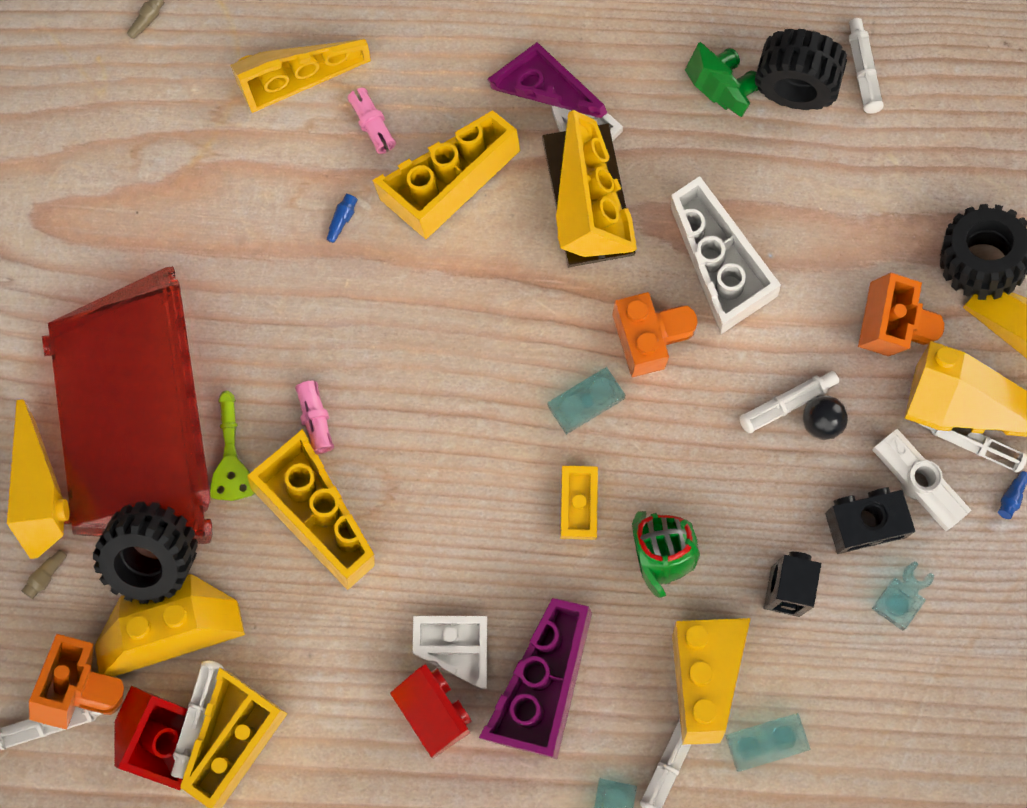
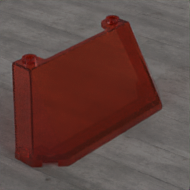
M173 266L165 267L49 322V335L42 336L44 357L52 356L70 516L68 521H64V525L72 524L73 535L101 537L112 516L117 511L120 512L122 507L128 504L134 507L136 502L144 501L146 506H150L152 502L160 503V508L166 510L167 507L175 510L174 515L177 517L182 515L187 520L185 526L193 528L195 532L193 539L197 540V544H208L211 542L213 535L211 519H204V512L208 510L209 503H211L210 488L180 284L178 279L174 280L176 277Z

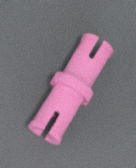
M357 89L362 100L361 102L358 100L355 92L352 91L348 95V101L360 119L358 123L362 131L368 133L378 154L386 153L381 140H384L388 149L392 150L396 145V141L392 138L384 124L385 117L380 110H376L367 89Z
M306 381L296 385L295 389L302 410L300 419L302 425L306 426L310 445L316 454H323L333 450L334 444L332 443L327 424L329 415L328 411L323 408L317 381Z

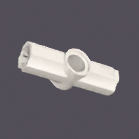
M898 429L889 434L872 449L900 480L903 492L910 498L917 499L945 532L972 511L945 482L939 466L932 461L925 460ZM915 473H921L926 477L928 481L927 487L920 486L916 482Z

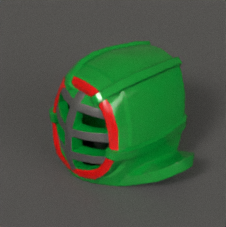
M638 511L633 519L632 529L642 578L650 591L656 597L662 598L666 596V592L660 584H671L670 582L681 579L696 568L700 557L698 540L692 523L686 519L672 515H657V513H653L646 518V511Z

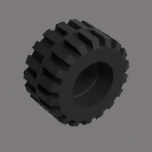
M806 29L777 31L773 33V36H769L766 39L755 76V85L758 86V90L766 98L781 106L801 110L823 109V107L832 105L838 98L847 63L846 51L842 50V46L834 42L832 38L816 31H808Z
M980 204L978 210L969 207L965 209L964 215L958 213L953 218V223H949L946 229L940 254V268L944 269L943 276L945 280H952L951 287L957 291L961 288L964 290L963 295L967 297L977 294L979 300H986L987 295H992L993 299L1001 298L1003 291L1010 294L1015 290L1016 285L1020 286L1027 275V221L1024 217L1016 218V211L1012 209L1008 212L1003 211V206L996 204L995 208H988V204ZM979 244L991 245L998 248L1004 254V257L997 260H984L975 256L969 248Z
M144 501L136 502L134 507L128 504L122 507L120 512L117 511L99 538L93 552V560L96 561L94 569L96 573L102 574L99 580L103 585L109 584L112 587L110 591L115 595L120 593L125 596V600L130 602L133 599H137L140 604H148L149 600H153L154 603L163 602L165 597L171 598L174 596L176 591L182 587L197 554L195 551L198 547L197 540L193 539L195 532L192 527L185 526L187 520L182 515L177 517L173 514L175 510L167 507L166 510L160 508V503L152 502L150 506H146ZM134 547H140L149 550L158 559L146 557L139 553Z

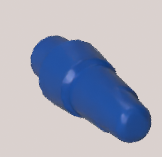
M346 193L342 202L337 204L327 235L329 242L334 243L345 224L352 218L355 213L354 207L358 201L356 197Z
M1020 472L1001 498V507L998 514L1002 518L1011 519L1014 512L1020 509L1023 492L1027 485V472Z

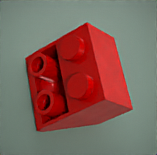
M424 664L391 691L390 694L430 757L434 759L470 734L466 725L471 723L472 720L459 700L452 704L446 696V693L451 691V688L439 669L436 668L430 671L427 665Z

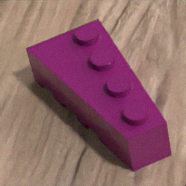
M552 598L530 640L522 659L519 660L503 695L501 694L487 726L485 725L479 736L480 739L558 759L592 617L589 606Z

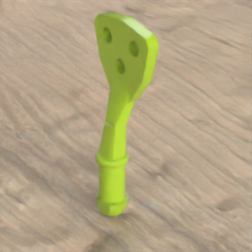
M223 391L218 399L222 423L220 428L223 430L225 447L223 459L213 473L209 495L212 499L236 501L253 496L255 493L251 490L247 477L250 472L239 460L235 448L236 427L238 426L235 420L234 402L236 400L230 391ZM230 472L235 474L233 479L228 478ZM242 484L247 486V490L244 492L240 489ZM220 486H223L225 489L222 494L218 492Z

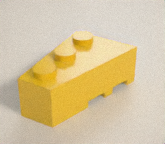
M751 618L675 622L672 642L682 745L721 743L727 728Z
M220 667L210 703L207 704L204 713L205 718L199 737L195 740L180 786L181 789L208 808H222L288 714L233 674Z

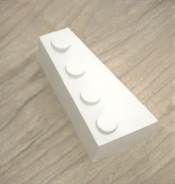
M700 176L671 195V210L719 331L723 334L778 297L781 284Z

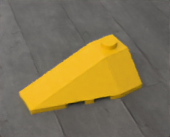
M575 110L568 113L556 212L560 249L582 257L633 252L637 250L632 217L628 208L622 209L616 193L621 190L618 179H613L608 171L606 162L610 157L597 121Z

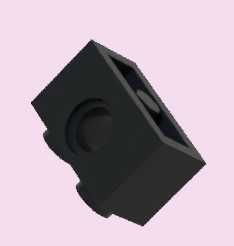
M889 487L869 492V498L856 500L855 496L852 495L834 500V506L825 515L837 554L905 539L916 532L903 490L890 492ZM862 511L873 514L876 519L875 527L868 526L863 522L861 518Z
M792 551L789 552V555H783L771 567L764 609L800 617L814 608L822 563L811 561L812 556L802 552Z

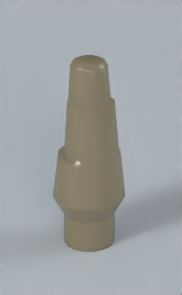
M149 0L145 2L139 11V16L128 30L127 35L134 39L140 32H143L157 18L165 2L163 0Z
M59 550L52 557H49L29 576L27 584L21 591L33 599L39 592L45 590L52 580L51 576L66 558V553Z

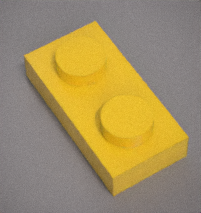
M562 466L560 539H597V466Z

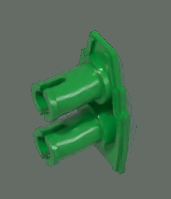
M701 42L697 44L685 71L694 86L713 103L717 102L725 110L729 109L739 117H742L750 105L746 96L758 91V86L755 85L756 71H748L737 79L732 75V69L737 68L740 64V57L734 49L728 48L724 52L715 55Z

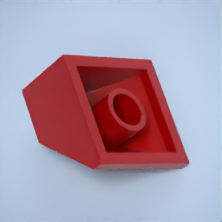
M131 685L114 722V767L181 790L180 786L183 779L173 777L171 773L175 763L173 753L176 749L188 708Z

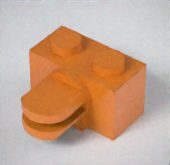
M891 272L870 282L858 347L889 357L910 349L911 341L926 345L930 341H937L943 335L944 321L942 316L923 309V304L918 303L922 282Z
M649 292L615 300L612 314L632 378L664 370L669 358L666 345L690 339L694 335L698 323L697 315L689 306H678L655 312Z
M56 634L29 699V720L67 730L75 707L112 715L119 710L123 703V682L117 677L91 671L94 643Z

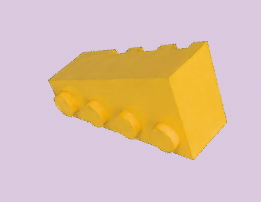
M493 110L455 132L456 136L440 144L438 141L428 147V152L413 161L409 158L397 165L399 169L387 176L382 174L372 180L380 201L424 239L432 235L521 151L517 129Z
M303 429L247 475L251 490L347 590L375 566L372 549L352 514L349 513L336 486L330 480Z

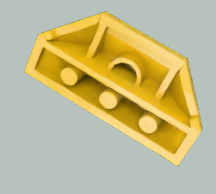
M192 574L187 575L182 587L176 591L174 596L171 598L165 597L163 602L154 603L153 600H149L148 604H140L139 600L133 599L130 602L125 600V596L122 595L95 643L98 672L115 677L244 636L245 631L239 603L236 599Z

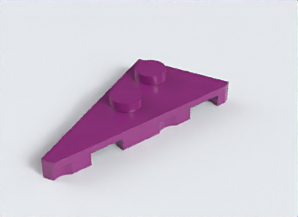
M538 42L487 79L490 87L495 91L571 111L575 110L579 113L602 118L607 114L605 105Z

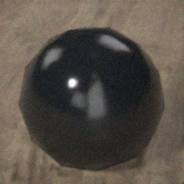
M829 395L817 396L806 405L803 413V422L805 429L813 437L828 440L834 439L844 432L848 422V415L844 405L837 398Z

